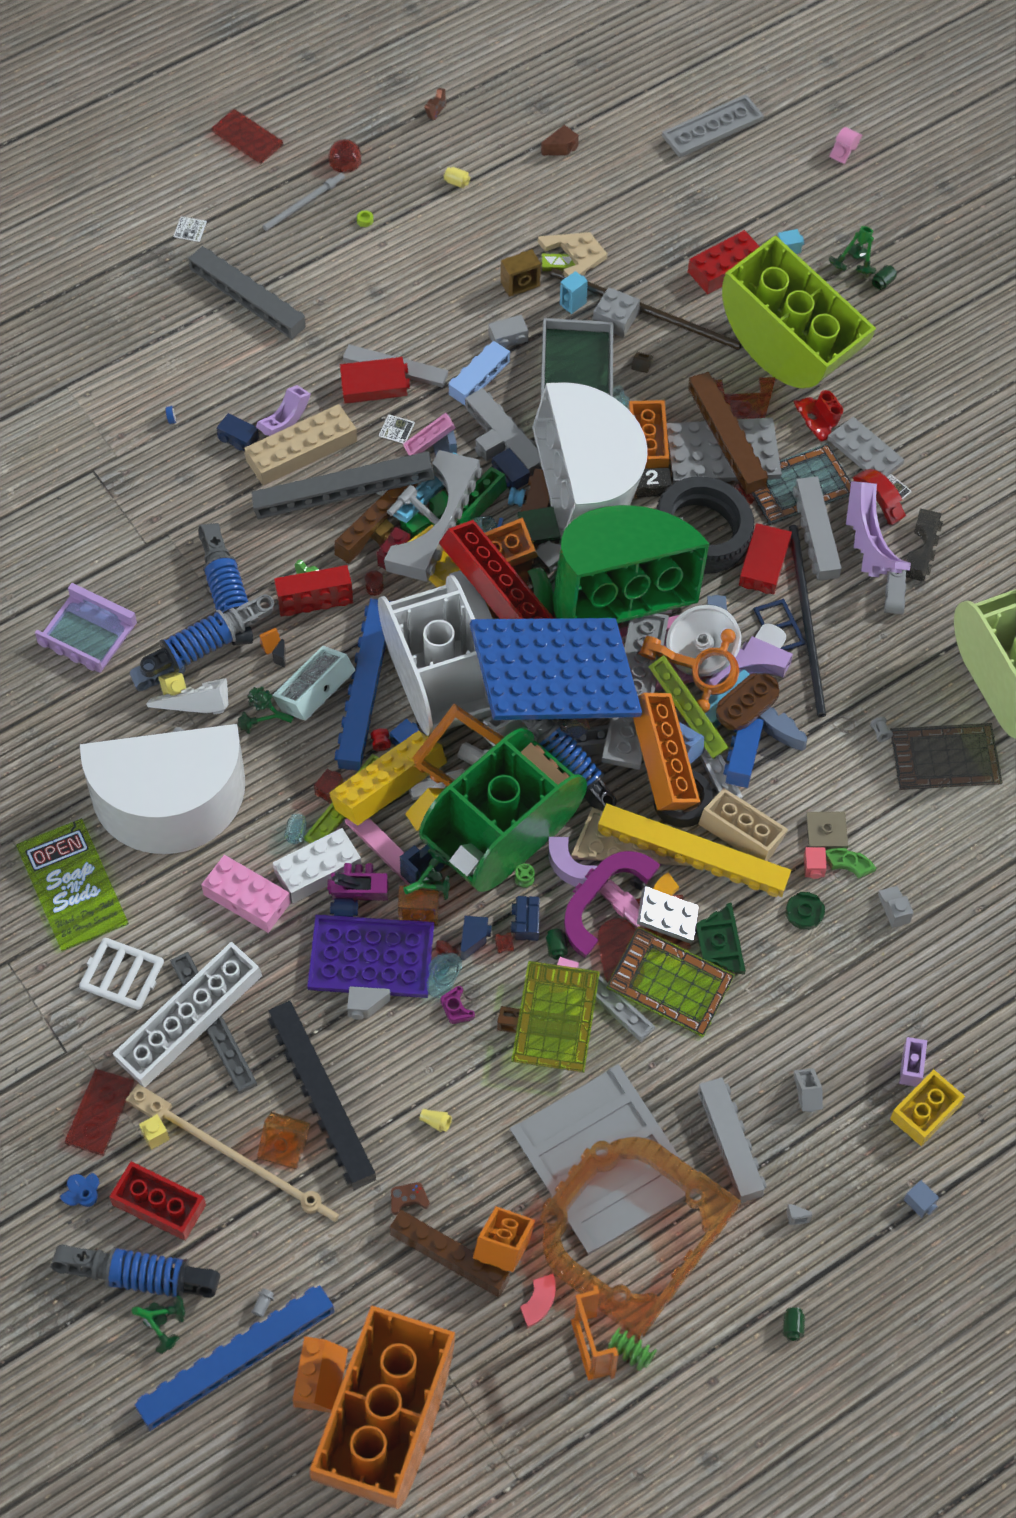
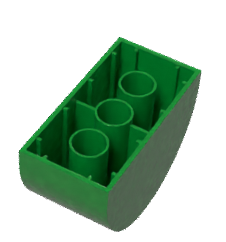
M632 505L607 506L578 516L566 527L561 539L553 596V610L556 619L616 618L617 623L698 603L709 542L684 520L648 507Z

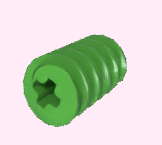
M620 1326L612 1336L608 1349L616 1347L618 1357L623 1354L622 1360L624 1362L630 1359V1366L638 1363V1371L647 1368L654 1358L657 1349L650 1353L649 1344L642 1348L643 1340L640 1339L637 1343H634L635 1335L628 1339L627 1330L622 1334L619 1333Z

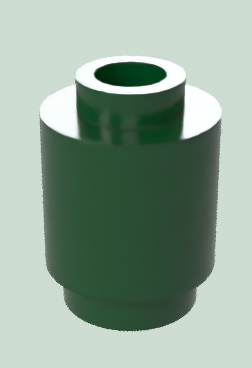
M889 265L883 266L873 276L871 281L873 286L878 290L885 289L897 278L896 269Z
M561 929L549 930L546 936L549 957L555 960H559L560 957L564 958L568 954L565 934Z
M790 1307L786 1309V1313L783 1315V1336L787 1337L789 1341H799L800 1338L804 1337L805 1315L801 1308Z

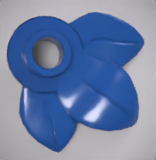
M94 1173L89 1174L86 1178L79 1174L69 1176L67 1180L69 1190L60 1195L61 1200L69 1206L77 1204L85 1207L93 1206L98 1197L96 1190L99 1186V1178Z

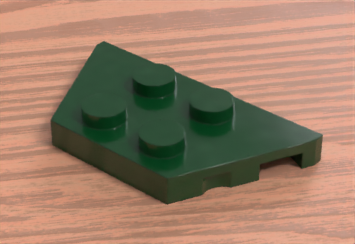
M731 902L726 904L720 911L710 914L707 919L696 923L697 938L703 961L715 967L745 975L746 969Z

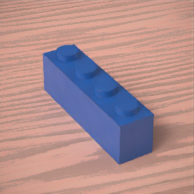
M757 718L748 727L734 730V733L737 735L732 736L730 747H733V750H729L727 761H730V763L725 764L723 775H727L726 784L748 788L764 720Z

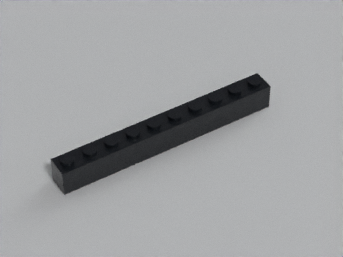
M291 1000L269 1009L267 1022L271 1030L274 1028L277 1035H275L278 1045H283L285 1049L283 1054L287 1063L291 1062L294 1067L291 1069L296 1081L300 1080L302 1084L300 1086L304 1098L308 1097L311 1102L308 1104L310 1111L313 1115H317L319 1119L317 1121L318 1127L321 1132L325 1131L328 1137L325 1141L330 1150L333 1149L336 1154L334 1159L338 1168L342 1167L345 1172L342 1174L347 1186L351 1184L354 1191L376 1181V1173Z

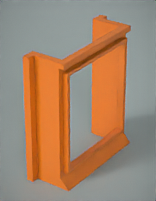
M597 1285L593 1286V1291L575 1295V1315L570 1320L588 1381L610 1375V1379H614L618 1361L616 1347L599 1352L596 1351L587 1321L597 1317L600 1295ZM581 1321H582V1323H583L584 1330H585V1333H586V1337H587V1340H588V1343H589V1347H590V1350H591V1354H592L591 1360H590V1356H589V1353H588V1349H587V1346H586V1343H585V1339H584V1336H583V1332H582V1329H581V1326H580V1322H581Z

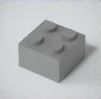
M608 287L593 312V321L613 322V333L624 337L639 314L640 299Z

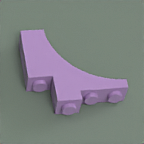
M752 636L749 642H745L742 649L739 650L736 660L739 664V673L745 669L749 674L766 673L783 678L791 664L793 654ZM729 665L721 672L713 674L711 679L707 678L705 684L717 685L725 681L730 674L731 666Z

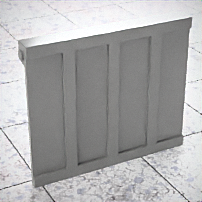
M619 1064L510 1128L511 1133L523 1149L588 1255L682 1198H691L699 1192L698 1184Z

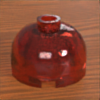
M341 139L334 142L330 147L328 159L333 170L340 173L348 170L349 173L359 168L362 155L359 146L354 141Z

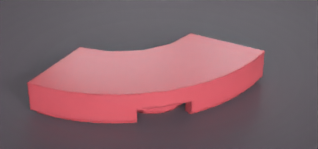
M553 1274L533 1280V1295L526 1304L520 1306L527 1328L539 1323L548 1314L554 1302L556 1284Z

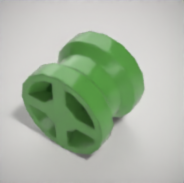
M521 864L516 868L515 882L519 887L528 888L532 886L535 879L534 868L529 864Z

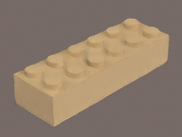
M337 404L245 447L246 461L264 486L357 442V429L340 404Z

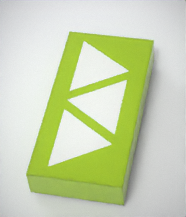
M542 254V271H552L553 268L563 271L566 268L575 266L568 254Z

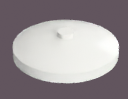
M700 605L686 610L675 619L667 634L666 647L677 654L696 658L699 653L706 649L719 648L722 643V631L732 629L736 634L734 642L729 644L727 651L736 658L741 646V631L735 618L725 609L713 605ZM719 655L708 657L700 666L699 677L721 672L730 665L729 660ZM674 664L682 672L692 675V669Z

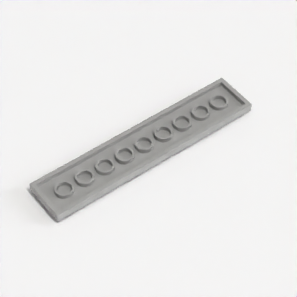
M656 613L632 619L629 622L624 649L638 696L642 693L655 692L657 679L648 666L660 657L656 655L655 660H651L641 656L639 652L645 636L655 637L661 641L660 645H664L669 618L667 615ZM633 717L610 718L602 762L640 770L643 754Z

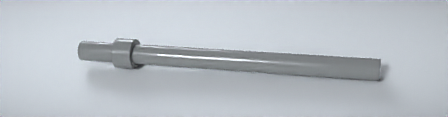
M340 173L334 178L326 180L322 186L263 225L264 230L268 231L325 191L336 187L337 183L345 179L344 174Z

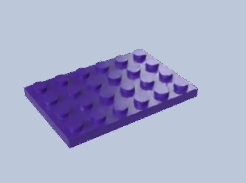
M316 915L308 990L349 993V987L390 989V996L428 998L434 922Z

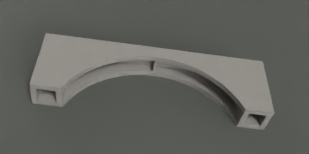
M441 450L438 451L432 466L434 476L443 483L449 494L445 512L437 524L421 537L390 547L384 559L387 572L428 582L430 576L435 572L437 561H440L443 548L439 544L440 540L449 528L456 526L457 520L462 516L464 505L468 504L470 493L475 490L477 479L482 475V468H480V461L478 459Z

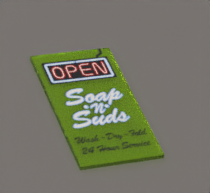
M82 818L16 844L61 952L129 924Z

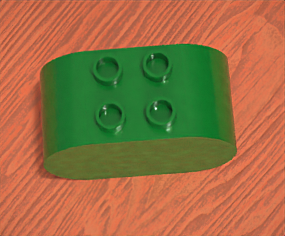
M519 728L504 737L437 796L424 815L419 829V837L427 846L441 854L448 862L461 845L472 843L484 855L479 861L474 875L466 876L451 862L448 865L477 891L485 892L502 883L519 865L527 861L549 841V837H554L566 825L584 798L587 781L580 774L574 775L538 744L529 729ZM530 743L534 746L538 745L545 752L543 755L548 760L550 758L554 760L558 765L557 769L562 774L565 772L569 777L557 785L525 757L521 751Z

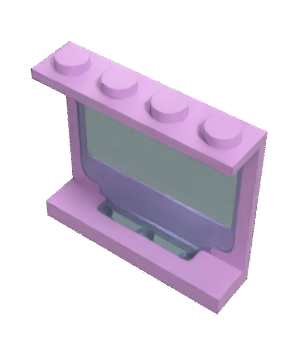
M71 583L68 587L69 598L44 632L35 631L36 639L40 646L48 647L58 655H65L73 662H79L89 670L101 673L136 625V616L134 612Z

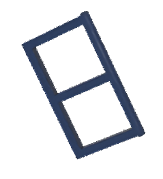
M784 599L753 608L761 626H763L765 623L759 611L782 604L789 621L775 626L784 628L792 625L800 641L783 646L780 649L787 651L806 645Z

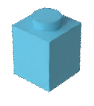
M798 229L778 233L777 237L794 253H801L804 238L799 234Z

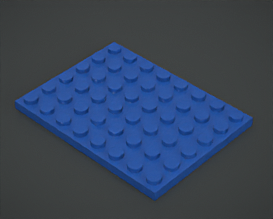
M616 618L471 619V633L493 720L641 716L642 709Z

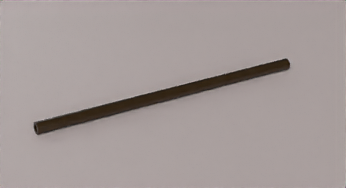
M555 268L550 273V276L560 280L566 278L563 275V271ZM588 282L587 291L602 297L607 291L606 288ZM640 302V312L738 351L741 348L742 344L740 341Z

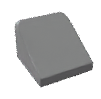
M792 1204L787 1206L786 1211L789 1225L810 1222L812 1217L811 1211Z

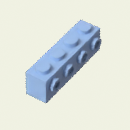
M495 341L489 346L486 345L483 351L478 356H475L471 363L464 367L456 378L451 379L448 385L449 395L465 405L466 397L484 388L510 362V351Z

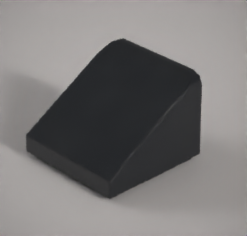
M282 639L272 651L274 663L285 668L286 648L285 640Z

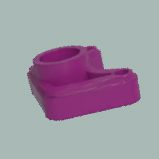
M461 986L455 987L440 998L442 1008L451 1024L471 1021L475 1018V1012L465 1009L462 1005L460 997L463 994V988Z

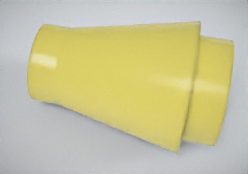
M423 1109L420 1114V1121L427 1123L439 1132H446L451 1125L452 1116L448 1115L447 1112Z

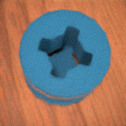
M511 487L508 505L516 504L522 507V504L525 502L526 490H517L515 487Z

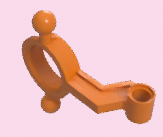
M732 629L722 631V643L719 648L706 649L699 653L696 658L677 654L667 647L660 645L661 641L652 636H645L639 652L641 656L651 660H655L656 655L659 657L664 655L669 663L692 669L694 683L703 691L702 698L697 700V703L704 713L710 709V695H719L729 691L739 677V664L736 658L727 651L729 644L734 642L736 634ZM714 655L727 658L731 669L725 681L717 685H708L701 681L699 669L705 659Z

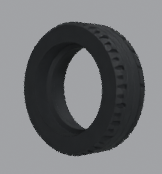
M688 477L670 485L662 493L656 506L657 510L673 515L676 510L685 506H705L721 514L732 529L733 535L729 541L722 544L709 545L704 574L722 572L737 564L748 548L755 526L752 509L743 495L731 485L711 477Z

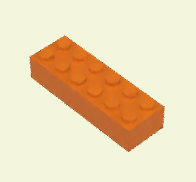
M671 693L640 694L638 699L642 714L640 717H633L657 810H686L700 803L672 695Z

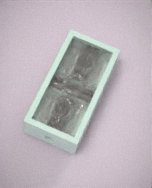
M322 646L273 694V698L282 712L306 721L356 670L347 654Z

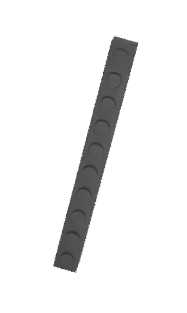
M427 451L252 491L253 509L257 518L262 519L434 480L432 461Z

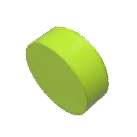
M363 210L357 214V224L359 226L369 227L373 224L374 217L370 211Z

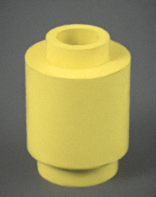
M448 167L444 174V180L449 184L464 188L469 184L470 176L466 171L455 167Z

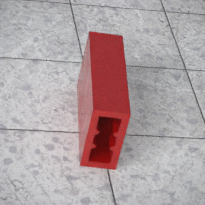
M403 357L340 364L345 404L408 396L407 389H410L409 378L406 379L405 374H409L408 364L404 363Z
M756 523L740 575L739 586L775 595L790 544L791 531Z

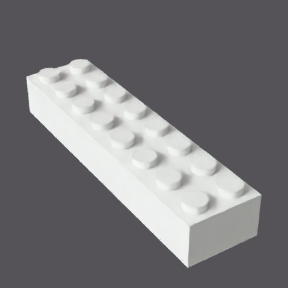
M230 942L113 1053L116 1061L145 1088L262 977L259 966L234 943Z

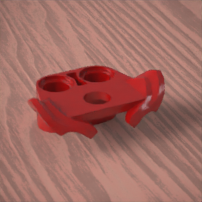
M828 390L821 391L817 399L807 397L793 401L797 412L801 414L807 427L822 442L828 439L831 429L837 426L844 412L835 395ZM808 414L815 415L817 419H810Z

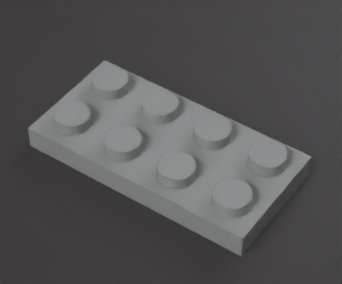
M854 416L828 435V440L862 470L875 469L887 477L904 464V459Z

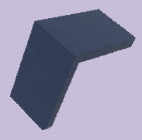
M414 845L400 856V875L409 884L417 882L421 878V873L430 866L429 862L432 860V855L428 853V850L431 848L427 845L420 850ZM439 863L435 868L436 871H441L445 865Z

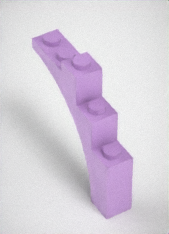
M851 481L846 525H851L856 530L854 548L861 549L860 553H864L861 572H868V576L879 577L880 574L887 575V571L902 573V570H910L911 563L895 556L882 537L876 512L877 484Z

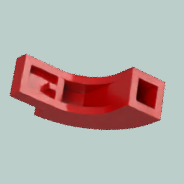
M865 469L852 477L854 482L877 484L876 501L880 505L889 525H893L906 517L900 503L903 500L892 482L881 472L875 469Z

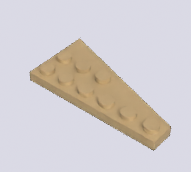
M593 807L571 855L572 859L603 861L610 855L618 852L634 851L651 857L659 864L692 866L687 862L678 863L670 856H659L653 850L640 849L636 844L623 843L619 838L602 835L598 831V823L603 811Z

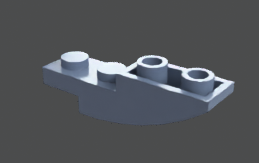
M770 707L758 717V719L764 720L762 729L774 739L801 751L806 749L807 736L796 727L791 717H788L785 713L778 716L777 711L773 707Z

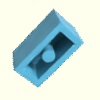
M575 271L560 282V305L571 314L587 303L588 281L583 275Z

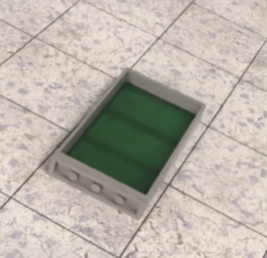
M543 318L540 402L546 383L586 385L613 397V322Z

